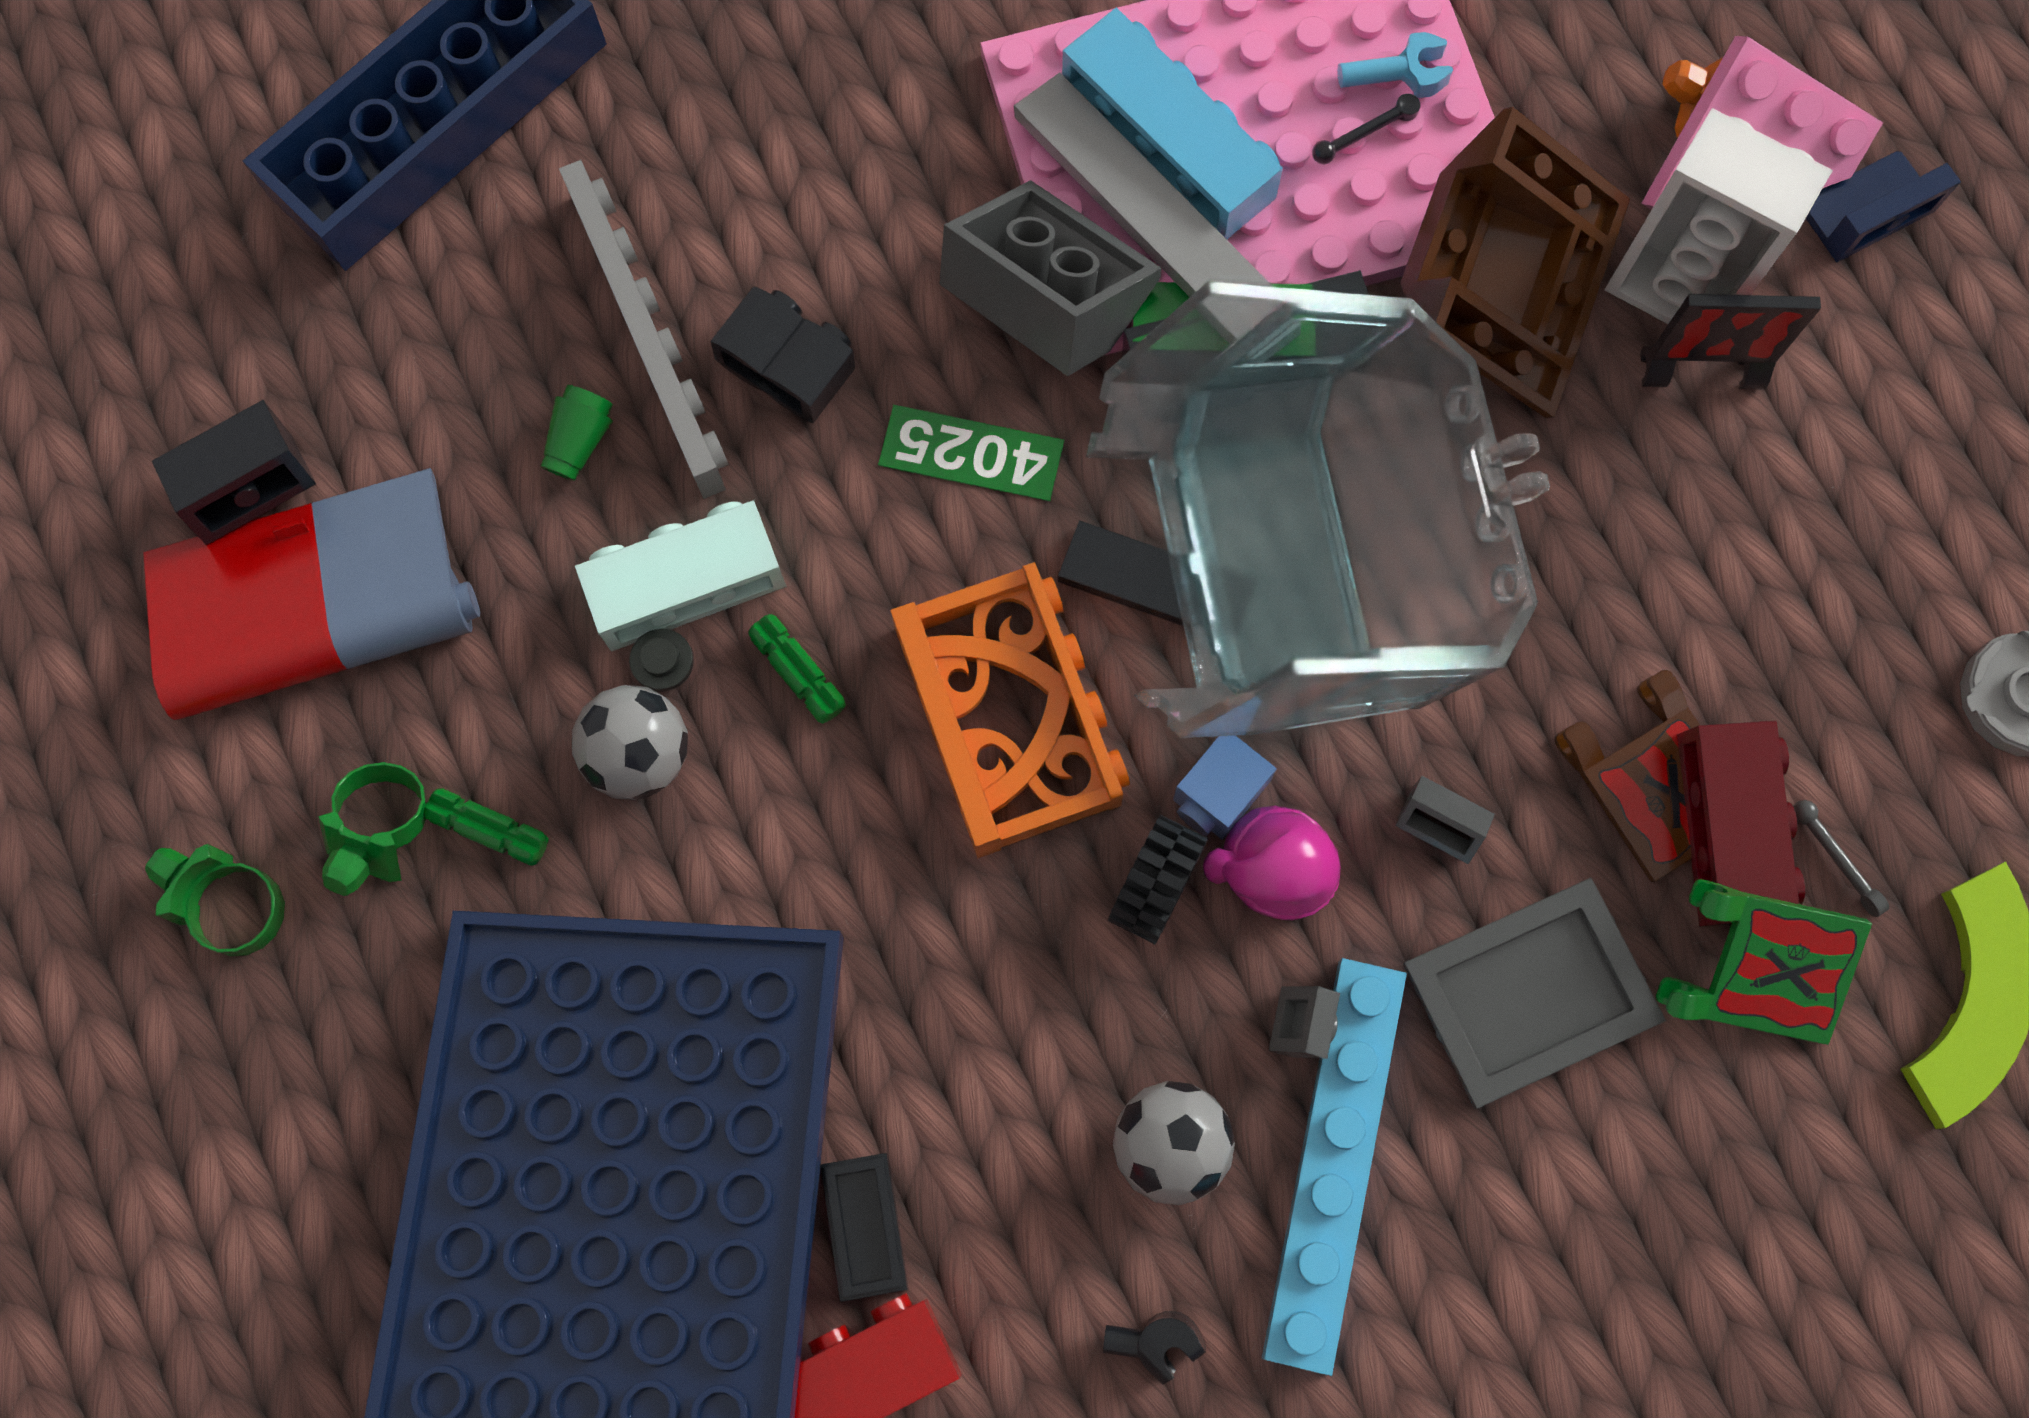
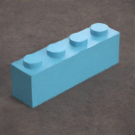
M1116 7L1063 49L1062 75L1226 239L1230 238L1276 199L1283 167L1280 166L1275 152L1266 143L1253 140L1238 125V121L1231 109L1219 100L1213 101L1197 85L1193 74L1182 62H1173L1156 46L1153 36L1143 24L1137 21L1132 23Z

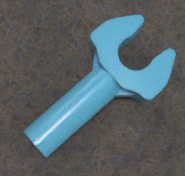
M1426 32L1412 33L1409 35L1405 50L1399 56L1339 63L1337 68L1339 86L1343 88L1402 80L1409 86L1417 98L1431 97L1448 85L1453 68L1451 66L1426 68L1420 62L1442 58L1447 40Z

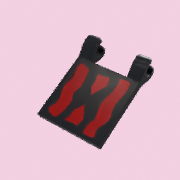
M1688 294L1653 346H1644L1640 352L1641 362H1646V372L1642 379V387H1668L1673 376L1676 361L1738 362L1740 365H1745L1743 378L1739 381V389H1766L1771 380L1776 362L1820 311V297Z

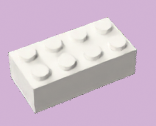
M1712 108L1607 284L1605 291L1667 324L1671 321L1688 294L1751 295L1797 234L1833 170L1814 161L1805 151L1787 147L1754 130L1748 122L1737 117H1729Z

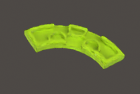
M2006 862L1996 865L1941 894L1950 911L1959 939L1961 971L1965 974L1963 992L1956 1013L1950 1015L1947 1024L1938 1038L1919 1057L1900 1069L1935 1129L1947 1128L1968 1115L1993 1092L2017 1059L2028 1034L2029 911L2019 885Z

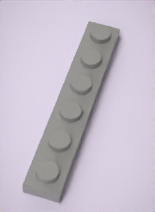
M581 160L559 168L703 499L726 490L718 469L729 465L715 432L711 431L702 435L695 417L706 413L692 380L688 379L679 383L672 366L683 362L669 328L667 327L657 332L650 315L661 310L647 278L643 277L634 281L628 265L637 262L638 258L625 228L621 227L614 231L611 229L606 216L617 211L603 179L599 178L591 182Z

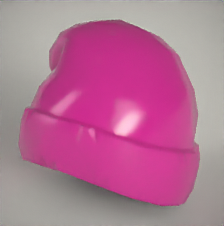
M1275 805L1256 808L1240 818L1228 833L1224 848H1217L1209 852L1204 858L1203 871L1206 878L1215 884L1228 882L1231 890L1251 910L1274 919L1295 920L1313 915L1329 903L1339 886L1341 865L1338 851L1326 831L1315 820L1300 810Z

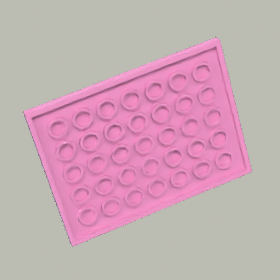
M1145 0L1118 7L1132 23L1137 21L1143 24L1153 36L1156 46L1173 62H1182L1193 74L1197 85L1213 101L1219 100L1226 104L1234 113L1238 125L1253 140L1266 143L1278 157L1283 171L1276 199L1227 239L1270 284H1307L1361 270L1366 286L1403 276L1439 174L1495 118L1450 0ZM1113 9L981 42L982 61L1021 185L1030 180L1157 264L1015 119L1014 105L1058 73L1062 74L1063 49ZM1426 32L1447 40L1442 58L1432 61H1421L1420 64L1426 68L1451 66L1453 72L1449 83L1431 97L1418 98L1420 109L1413 120L1404 121L1397 119L1336 152L1334 159L1328 164H1319L1314 160L1312 149L1317 142L1322 140L1331 142L1394 108L1401 95H1414L1413 91L1402 80L1340 88L1337 75L1339 63L1399 56L1405 50L1409 35L1412 33ZM1162 269L1158 282H1175ZM1133 319L1131 320L1127 328L1133 327ZM1124 332L1112 350L1105 355L1122 351Z

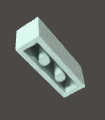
M754 500L745 504L740 502L721 504L713 508L704 519L685 526L680 523L661 526L652 531L648 539L627 547L611 545L601 548L590 555L589 561L575 565L598 634L611 652L635 643L643 634L651 630H671L787 587Z

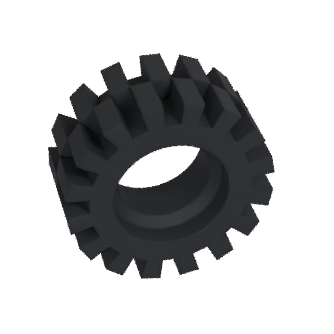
M1160 815L1127 876V880L1117 897L1118 899L1111 910L1108 921L1155 945L1193 872L1208 838Z

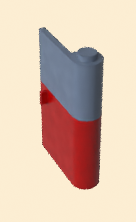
M431 468L251 520L208 545H205L197 536L143 552L153 683L163 709L173 720L184 719L472 633V619L480 617L479 604L470 582L459 583L451 569L436 480Z

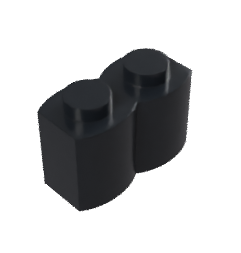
M753 286L710 341L714 358L732 374L749 385L764 391L793 414L810 423H814L855 369L854 352L850 348L851 341L839 328L828 322H822L819 326L801 317V308L783 292L773 290L770 294Z

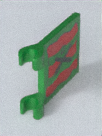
M1696 880L1689 896V903L1699 907L1700 913L1706 918L1725 922L1732 921L1709 990L1680 979L1665 977L1659 984L1656 1000L1661 1004H1665L1666 1011L1679 1019H1707L1829 1045L1872 923L1865 918L1750 894L1708 880Z

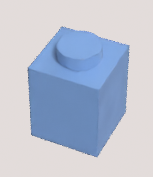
M1225 728L1178 784L1173 801L1181 806L1177 810V814L1188 826L1201 835L1207 836L1212 831L1223 840L1269 785L1277 768Z

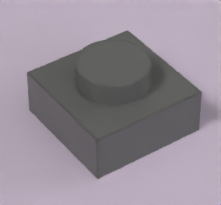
M1282 986L1268 1051L1287 1057L1327 1059L1330 1043L1337 1032L1338 1020L1336 1012L1340 993L1319 986Z

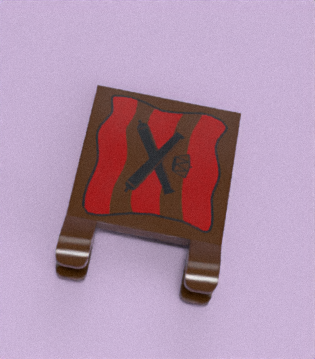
M1668 670L1659 671L1642 681L1637 687V692L1643 702L1663 722L1604 758L1594 732L1583 721L1573 724L1555 736V745L1564 758L1580 773L1651 883L1692 859L1677 734L1700 724L1689 709L1678 680Z

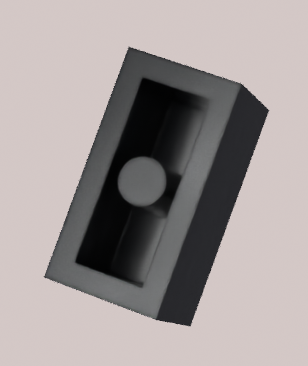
M264 400L152 460L175 513L205 545L212 543L316 485L292 435Z

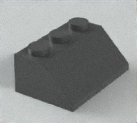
M1030 180L944 224L939 284L1063 374L1069 376L1112 350L1124 329L1127 328L1159 281L1162 268Z

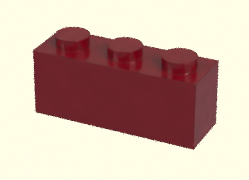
M1777 720L1699 725L1677 734L1694 883L1699 879L1708 880L1742 892L1802 905L1805 899V882L1801 870L1795 867L1792 840L1797 833V817L1793 805L1786 799L1784 775L1789 767V752L1785 740L1779 737ZM1697 907L1699 927L1732 924V921L1725 922L1706 918L1700 913V908Z

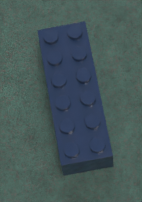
M431 0L242 161L267 196L344 271H347L607 45L593 4L589 0Z

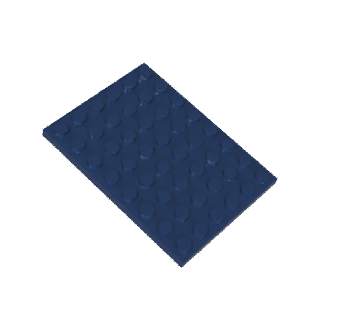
M453 910L364 1418L795 1417L844 941L841 931Z

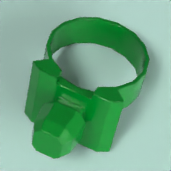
M391 763L366 764L350 771L337 783L331 797L332 812L318 816L326 853L329 856L322 871L324 887L342 896H347L358 890L369 875L388 882L402 881L396 849L410 843L422 831L426 821L424 817V808L426 806L424 787L415 773L401 765ZM392 782L402 784L414 791L421 800L417 813L406 824L392 831L374 833L371 837L356 834L346 828L338 815L343 802L355 790L371 783Z
M210 844L196 848L190 858L171 848H159L146 863L145 871L149 879L165 891L156 904L155 916L182 926L187 925L190 934L201 946L227 956H247L263 949L277 935L284 920L285 901L279 885L268 874L242 863H233L232 855ZM251 871L258 874L266 882L271 895V914L264 929L251 942L232 949L215 948L204 936L199 922L200 905L198 903L204 890L216 878L220 879L234 872Z

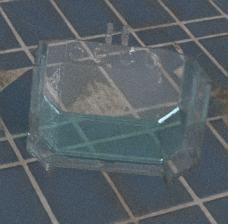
M1208 281L1105 372L1099 399L1109 403L1102 433L1091 432L1086 458L1149 460L1197 688L1144 689L1134 696L1147 708H1160L1168 716L1167 726L1180 738L1257 735L1404 710L1421 709L1505 667L1538 605L1514 505L1533 501L1540 494L1548 491L1550 488L1547 473L1544 474L1541 471L1527 472L1512 478L1511 481H1507L1504 471L1505 467L1523 463L1530 456L1536 455L1535 453L1539 452L1540 446L1537 435H1533L1531 432L1515 434L1497 443L1476 360L1412 298Z

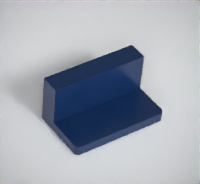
M1896 151L1855 172L1850 179L1822 189L1805 219L1837 263L1935 212L1961 181L1948 163L1919 176L1904 154Z

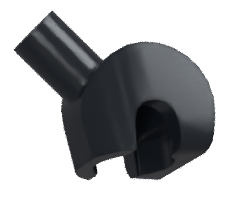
M1164 1311L1156 1314L1149 1319L1143 1330L1106 1325L1103 1353L1140 1358L1144 1367L1162 1385L1175 1378L1173 1373L1176 1372V1369L1166 1354L1168 1349L1172 1347L1180 1348L1192 1362L1206 1353V1343L1199 1328L1191 1318L1181 1312Z

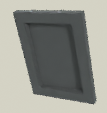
M1592 878L1403 963L1407 975L1436 1031V1038L1441 1041L1474 1110L1666 1021L1646 983V977L1642 975L1615 924V918L1610 914Z

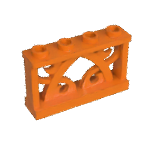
M1035 562L1022 566V569L918 605L912 602L890 610L894 629L977 859L1000 851L1004 846L1108 809L1112 810L1121 807L1123 800L1122 788L1130 785L1124 761L1118 749L1107 752L1099 729L1107 727L1102 704L1095 690L1085 694L1077 671L1085 669L1079 644L1073 633L1063 636L1056 618V614L1063 612L1058 589L1051 576L1041 579ZM1015 602L1023 605L1031 613L1033 626L1027 634L1018 635L1013 633L1010 629L1011 615L1000 626L999 641L986 639L987 619L992 610L1001 603ZM974 613V636L940 635L927 637L926 629ZM1044 641L1055 669L1032 655L1042 646ZM967 661L976 662L977 676L972 689L966 692L954 690L949 684L950 676L955 672H963L969 677ZM989 665L1009 671L1027 680L1048 695L1041 723L1024 753L1021 752L1011 739L999 732L985 728L961 731L958 719L972 712L986 694L990 680ZM1068 707H1070L1080 736L1061 735ZM989 746L996 747L1008 756L1014 766L1007 772L1003 761L999 758L998 765L995 768L985 770L977 762L980 751ZM1069 755H1078L1087 763L1091 773L1087 787L1079 794L1073 796L1057 794L1049 790L1038 777L1039 772L1045 765L1053 776L1064 780L1072 779V776L1067 774L1062 768V762ZM1027 786L1047 806L995 825L992 814L1015 799Z

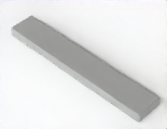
M1061 73L1055 75L1014 105L1015 119L1250 359L1297 324L1299 312Z

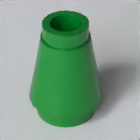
M567 385L562 397L555 396L543 454L544 458L540 467L557 476L575 481L578 472L582 470L613 422L608 417L613 404L590 391L577 386Z

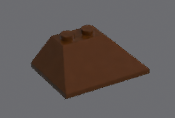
M1514 107L1504 108L1439 174L1400 285L1422 335L1543 417L1554 418L1630 198Z

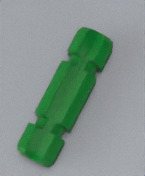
M765 615L749 629L748 634L751 641L763 656L769 654L767 658L770 661L769 663L800 700L806 699L804 702L806 708L818 722L824 724L834 719L846 706L844 697L831 682L825 683V674L794 637L788 639L790 634L776 615Z
M438 788L431 794L424 808V817L433 824L447 830L453 828V831L459 835L502 854L508 850V855L512 856V858L530 866L538 864L546 851L549 838L536 828L524 823L519 827V823L515 822V819L471 800L465 803V799L460 798L461 796L443 788Z

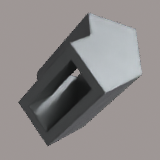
M1421 776L1415 783L1397 817L1398 821L1395 826L1469 864L1486 838L1495 814ZM1415 808L1469 835V839L1467 840L1414 812Z

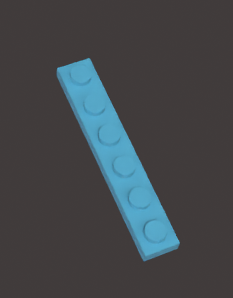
M1345 958L1338 962L1333 991L1340 993L1336 1012L1338 1020L1337 1032L1330 1043L1328 1058L1319 1059L1261 1357L1264 1360L1329 1376L1333 1374L1407 976L1406 972Z

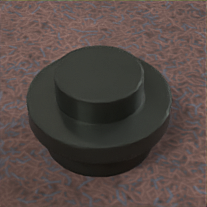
M655 629L643 634L635 642L630 652L629 663L634 677L642 686L648 687L653 691L664 692L679 687L687 680L693 668L694 657L689 643L682 635L669 629Z

